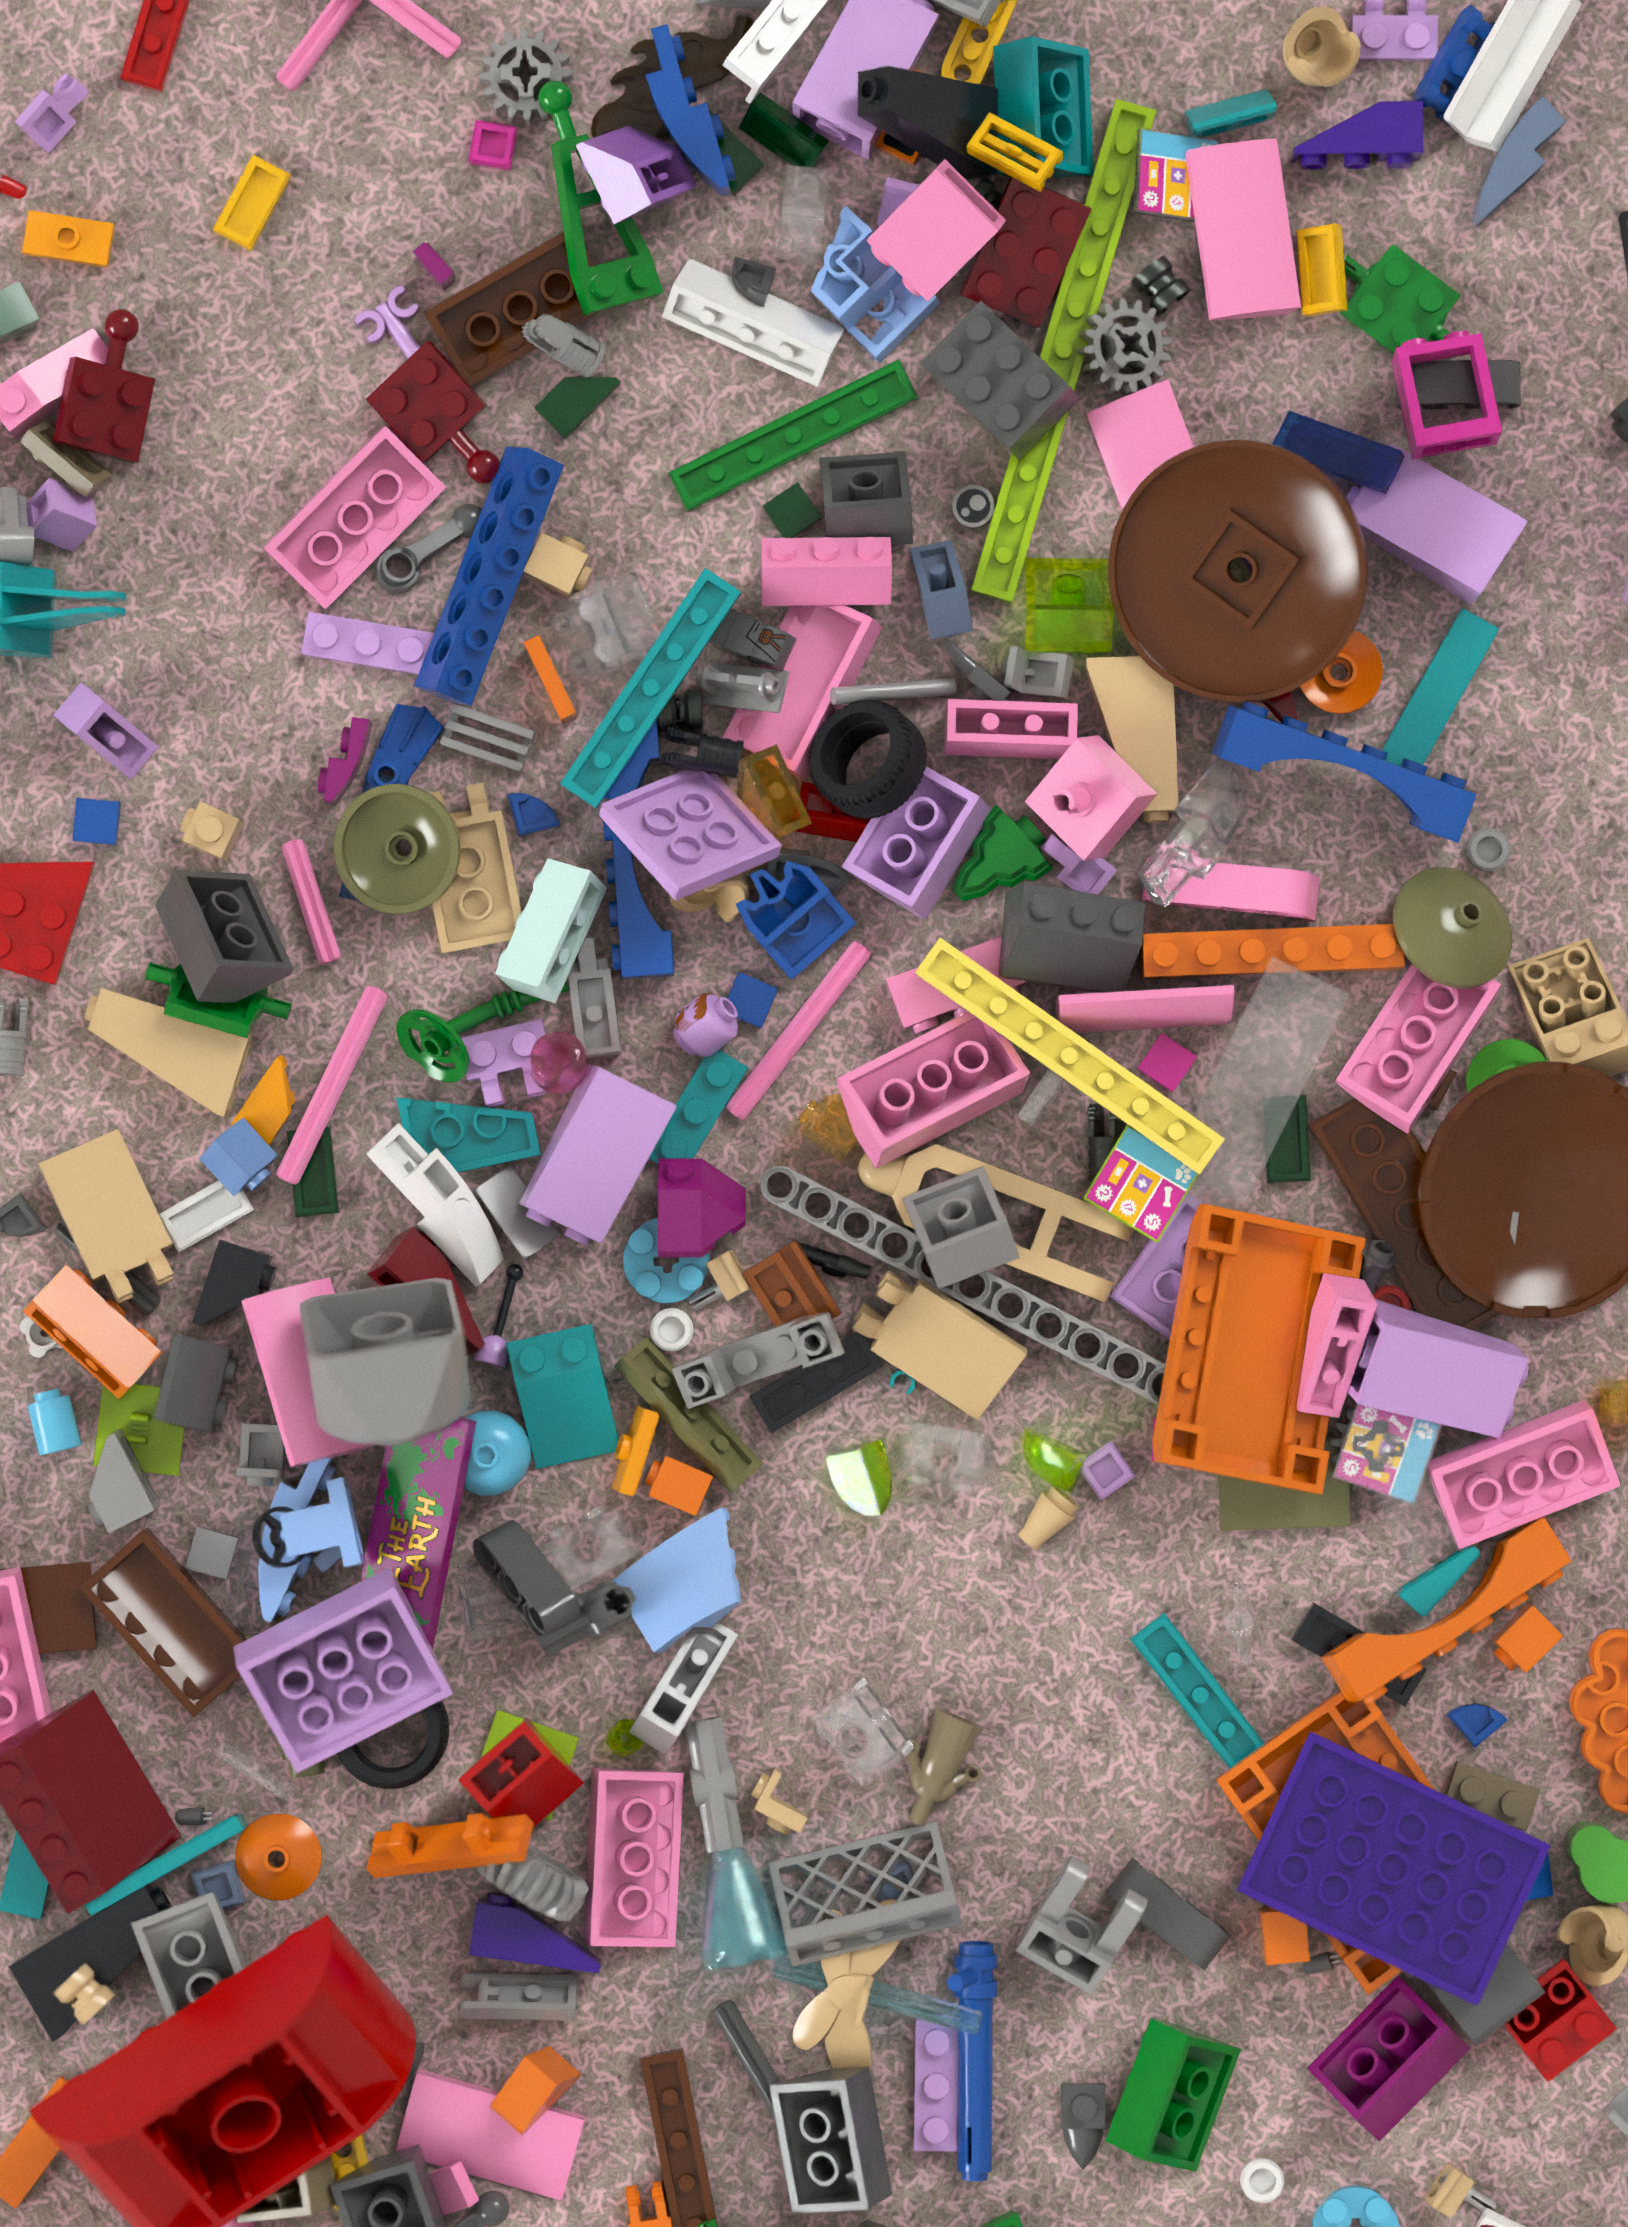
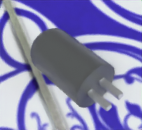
M204 1807L184 1808L176 1812L175 1819L180 1825H205L206 1820H212V1817L205 1818V1814H212V1812H205Z
M1325 1952L1312 1956L1309 1962H1303V1970L1307 1974H1314L1334 1969L1333 1964L1340 1962V1960L1332 1961L1331 1958L1339 1957V1955L1331 1956L1330 1952Z

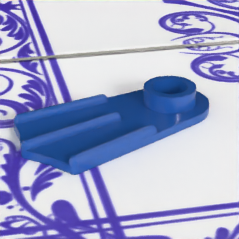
M401 704L395 705L367 772V782L370 789L387 784H406L439 738L444 727L432 716L426 706L420 708ZM383 770H390L395 776L390 782H383L378 778V775Z

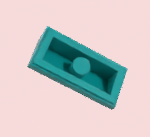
M1263 89L1184 111L1190 136L1200 139L1272 120L1277 110V105L1270 93Z

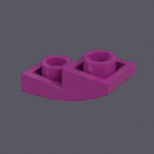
M352 717L351 728L343 727L340 751L347 753V758L329 757L328 768H320L318 793H324V801L327 804L336 805L360 769L372 728V722L369 719Z

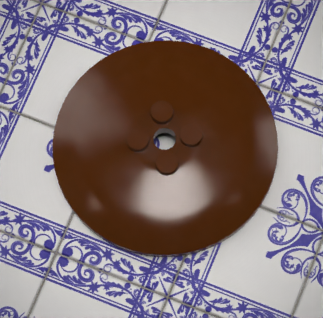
M1230 439L1198 445L1183 451L1165 461L1139 484L1124 506L1114 529L1108 559V579L1114 611L1123 632L1138 655L1155 672L1175 686L1201 697L1225 702H1251L1273 698L1298 688L1322 672L1337 657L1353 634L1363 609L1368 584V562L1366 546L1357 517L1343 493L1323 471L1302 456L1283 447L1261 441ZM1243 557L1251 563L1252 575L1249 580L1239 581L1232 576L1230 565L1234 558Z

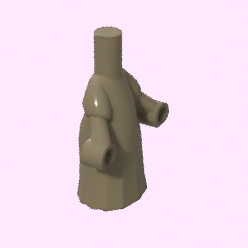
M935 1708L934 1720L922 1760L918 1755L920 1749L919 1742L913 1738L904 1740L902 1749L912 1769L910 1771V1781L913 1789L918 1794L909 1816V1821L925 1826L934 1802L944 1801L952 1797L957 1792V1788L970 1782H976L981 1778V1768L975 1764L967 1765L964 1773L959 1775L957 1773L975 1740L984 1728L943 1709ZM913 1743L915 1745L914 1750H908L907 1745ZM971 1769H975L977 1771V1774L975 1776L969 1775V1771Z

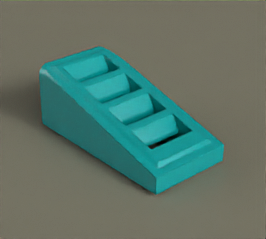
M1473 1545L1457 1550L1398 1588L1395 1594L1418 1615L1422 1617L1427 1616L1480 1556L1479 1553L1481 1551Z

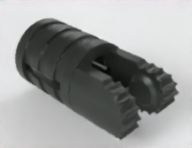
M1090 1104L1088 1107L1089 1182H1093L1127 1125L1110 1112L1109 1137H1104V1108L1100 1104Z

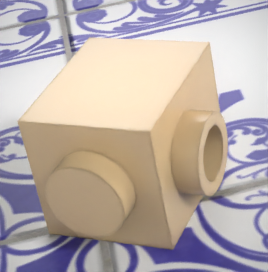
M541 533L523 572L525 577L572 599L576 590L581 593L584 592L592 576L593 569L587 567L590 558L588 554L583 553L585 549L583 544L562 535L559 541Z
M200 801L196 809L189 808L182 821L180 831L185 833L182 841L193 848L227 862L244 823L240 819Z

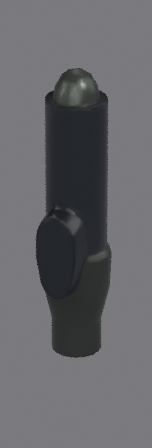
M799 1242L811 1263L822 1267L824 1273L840 1278L853 1276L867 1280L871 1266L860 1263L849 1256L839 1255Z

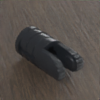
M667 727L665 738L668 741L698 747L696 757L675 752L663 753L661 765L696 772L705 771L709 774L716 773L720 776L726 775L737 779L744 741H733L732 739H722L718 736H707L705 733Z

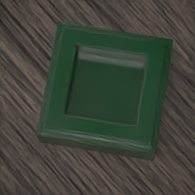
M798 482L762 505V508L783 538H794L822 519Z

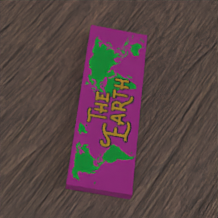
M460 1417L448 1427L409 1443L385 1447L365 1553L366 1564H363L360 1580L362 1582L390 1567L408 1599L432 1650L476 1427V1421Z

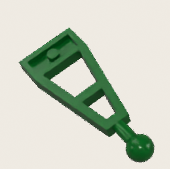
M550 81L540 89L538 102L544 112L552 115L560 138L559 141L551 145L569 271L583 315L586 316L662 294L663 289L650 250L633 218L614 224L630 257L588 268L580 209L602 203L601 197L589 174L588 176L595 190L577 194L571 154L577 153L582 163V158L576 145L590 138L588 134L576 135L569 113L573 99L570 88L561 81Z

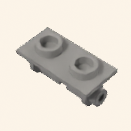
M711 663V666H706L704 669L697 671L695 681L696 685L702 687L705 691L702 700L703 705L780 713L789 671Z

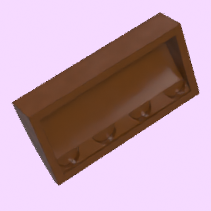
M149 1528L142 1530L79 1587L193 1718L241 1677L236 1667L233 1647L246 1641L245 1636Z

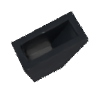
M219 1240L192 1323L206 1325L243 1306L242 1300L260 1295L262 1290L269 1292L277 1267L270 1265L273 1256Z

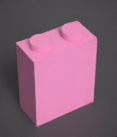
M944 159L866 241L872 246L871 251L877 260L886 266L891 265L902 276L904 286L912 294L918 297L922 296L928 302L998 232L1006 222V219Z

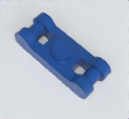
M1473 5L1467 6L1458 16L1413 96L1415 101H1423V107L1430 106L1436 110V117L1446 124L1448 123L1443 118L1444 113L1495 22L1488 23L1485 21L1483 13ZM1470 33L1478 37L1473 47L1466 42ZM1441 83L1448 87L1445 95L1440 92Z

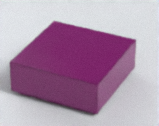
M423 242L413 251L415 259L443 291L455 282L453 270L428 242Z

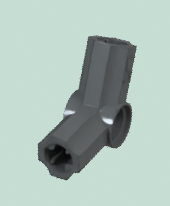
M604 1581L587 1592L577 1595L576 1598L581 1609L580 1618L544 1638L536 1636L547 1656L549 1657L587 1636L592 1638L631 1616V1608L636 1599L630 1587H622L615 1582L606 1585Z

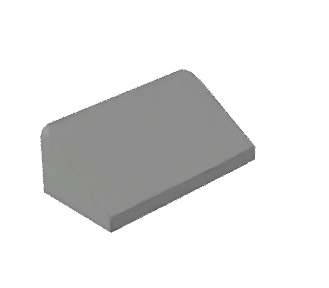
M509 1165L475 1188L474 1191L522 1258L526 1260L561 1234L552 1222L549 1227H546L525 1216L529 1208L521 1205L519 1202L527 1187L513 1167Z

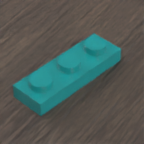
M721 1050L710 1057H704L675 1104L677 1107L649 1159L659 1164V1158L694 1159L749 1067Z

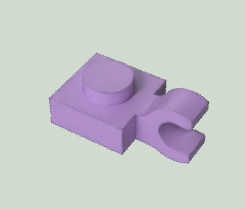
M66 73L55 84L52 96L42 90L14 122L40 148L49 154L77 122L69 113L86 97L89 91L77 79L74 80Z
M1052 833L1041 846L1045 852L1064 866L1058 873L1057 878L1074 891L1099 894L1117 871L1113 865L1102 857L1083 861L1071 848Z

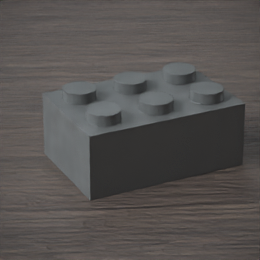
M982 301L921 362V365L1019 461L1080 399L1073 389Z

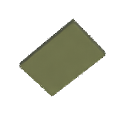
M1325 1440L1324 1451H1329L1330 1453L1323 1494H1312L1218 1475L1220 1530L1351 1526L1350 1484L1348 1480H1340L1339 1477L1334 1476L1338 1464L1331 1463V1458L1340 1454L1339 1449L1330 1446V1440Z

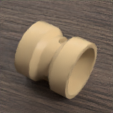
M87 1963L80 1967L53 1993L62 2003H70L72 2005L74 2016L82 2025L116 1995L107 1985H100L94 1980L95 1972Z

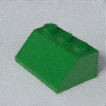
M1151 2018L1142 2036L1141 2046L1132 2070L1127 2077L1124 2092L1117 2111L1112 2118L1111 2127L1105 2141L1143 2161L1196 2172L1241 2049L1177 2024Z

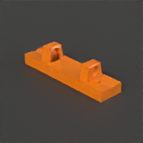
M483 1813L469 1814L465 1822L412 1827L407 1822L393 1823L391 1826L392 1830L375 1832L372 1853L366 1870L374 1878L488 1866L491 1863L496 1865L505 1864L506 1861L523 1862L526 1860L534 1823L526 1814L489 1819Z

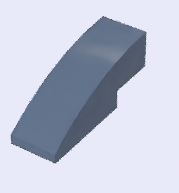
M1544 96L1523 115L1504 141L1489 167L1479 191L1471 220L1476 227L1535 176L1546 163L1536 151L1562 128L1566 120Z

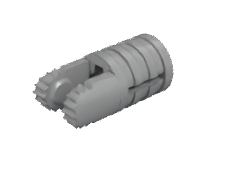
M543 314L535 320L532 319L526 322L525 326L522 327L523 337L526 338V341H529L530 344L533 343L534 346L548 353L549 357L558 360L565 366H569L570 369L579 372L584 377L591 376L603 359L606 349L603 342L595 340L591 335L585 334L584 331L576 329L572 324L565 323L558 318H554L552 315Z
M0 997V1076H25L23 1064H25L24 1051L26 1049L25 1040L27 1039L28 999H16L13 1008L14 1026L12 1031L2 1030L4 1005L2 997Z

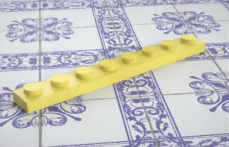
M942 938L938 939L916 970L915 974L1198 1175L1224 1141L1222 1136Z

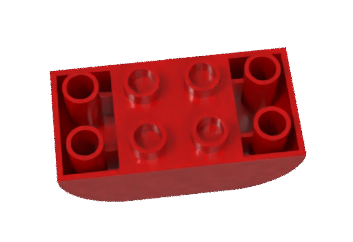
M326 1914L305 1929L292 1933L282 1944L232 1977L219 1981L209 1992L162 2023L146 2029L133 2042L84 2074L71 2078L61 2089L29 2110L38 2126L132 2227H222L365 2133L383 2116L399 2095L410 2073L416 2048L415 2027L408 2011Z

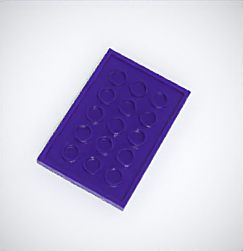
M1310 1731L1236 1891L1478 2006L1551 1845Z

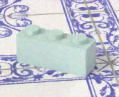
M547 858L542 871L534 880L533 891L526 907L516 920V929L507 948L499 957L498 968L495 974L514 991L556 1003L607 887L589 870Z

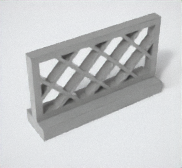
M937 1821L926 1823L925 1826L918 1825L768 1863L786 1947L793 1967L962 1924ZM932 1837L934 1847L925 1860L906 1852L913 1841ZM883 1849L893 1854L882 1871L865 1863V1860L872 1851ZM936 1858L938 1861L939 1868L932 1865ZM901 1859L919 1868L908 1885L890 1876ZM842 1860L851 1865L840 1882L822 1873L829 1862ZM799 1870L807 1874L808 1878L799 1891L795 1892L782 1885L780 1874ZM859 1870L876 1878L866 1895L848 1887ZM926 1873H929L943 1881L945 1891L926 1895L916 1890ZM817 1880L834 1889L823 1906L806 1897ZM884 1883L902 1892L895 1903L885 1906L873 1900ZM842 1894L860 1903L853 1914L840 1916L831 1911ZM785 1896L792 1900L788 1906ZM800 1904L818 1913L810 1925L792 1929L790 1918Z

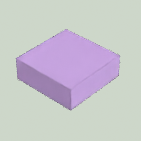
M1111 1440L1076 1464V1467L1100 1501L1136 1476Z

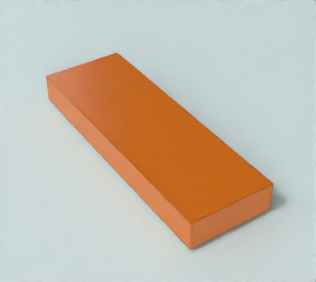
M60 2076L44 2099L61 2089L68 2080ZM32 2115L0 2157V2198L15 2209L60 2151V2148L38 2126Z

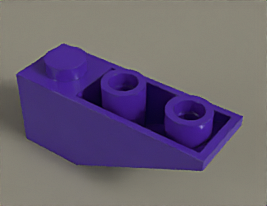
M1380 101L1294 147L1291 154V162H1296L1297 158L1301 156L1302 169L1318 170L1327 167V154H1344V168L1364 169L1370 167V154H1376V161H1387L1388 168L1403 169L1412 167L1413 161H1419L1424 153L1423 101Z

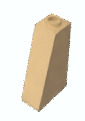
M1140 656L1086 658L1084 663L1085 674L1110 747L1157 793L1156 797L1141 814L1143 815V822L1158 823L1169 821V814H1176L1179 810L1174 684L1155 672Z
M103 988L100 989L98 996H91L85 1013V1020L90 1021L88 1030L214 1114L225 1118L229 1117L254 1038L253 1035L249 1034L248 1038L171 1017L164 1014V1007Z

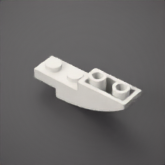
M398 1123L366 1153L424 1215V1218L417 1225L475 1287L479 1286L504 1260L498 1240L480 1204L461 1176L437 1148L427 1154Z

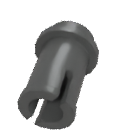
M1378 1239L1365 1245L1362 1252L1364 1257L1359 1279L1365 1280L1372 1295L1376 1292L1375 1290L1386 1269L1393 1267L1395 1264L1394 1248L1389 1243Z

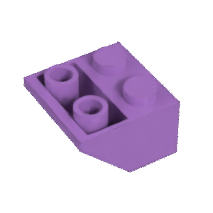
M630 126L614 130L576 145L582 158L583 167L590 175L601 197L602 206L609 214L613 224L654 210L697 187L678 147Z

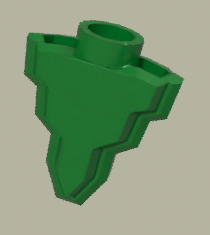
M996 804L982 824V832L972 842L973 857L961 867L952 891L963 902L983 897L998 885L1013 888L1025 879L1036 882L1053 870L1051 864L1039 849L1046 842L1045 837L1025 815L1014 821Z

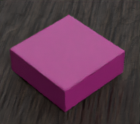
M475 120L468 160L469 164L511 171L518 127Z
M1161 1033L1137 1069L1173 1093L1197 1056L1164 1033Z

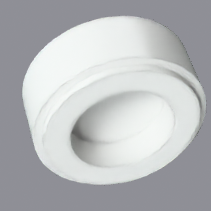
M676 1308L664 1309L657 1313L651 1322V1338L663 1350L678 1351L687 1346L691 1341L693 1323L690 1317L682 1310Z
M1263 2157L1255 2158L1243 2167L1240 2175V2184L1249 2199L1258 2203H1267L1273 2201L1281 2194L1284 2187V2175L1281 2168L1273 2160Z

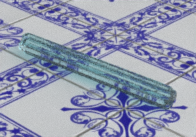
M781 1954L776 1957L772 1968V1976L774 1978L823 1991L828 1987L822 1965L810 1962L793 1967L789 1956ZM873 1980L867 2005L969 2034H976L979 2031L982 2022V2012L979 2010Z

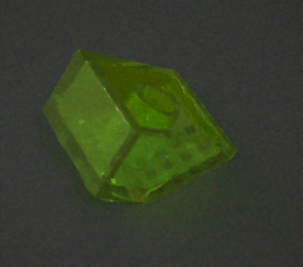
M1025 557V651L1049 653L1053 651L1111 652L1114 606L1109 588L1108 559Z

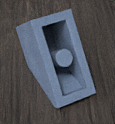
M952 540L910 548L930 639L953 637L960 633L973 631L967 591Z

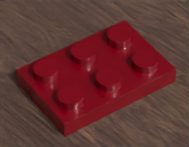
M1010 176L996 207V210L1006 219V222L976 253L959 293L961 296L978 303L982 301L990 308L1040 328L1092 208L1046 187L1039 192Z

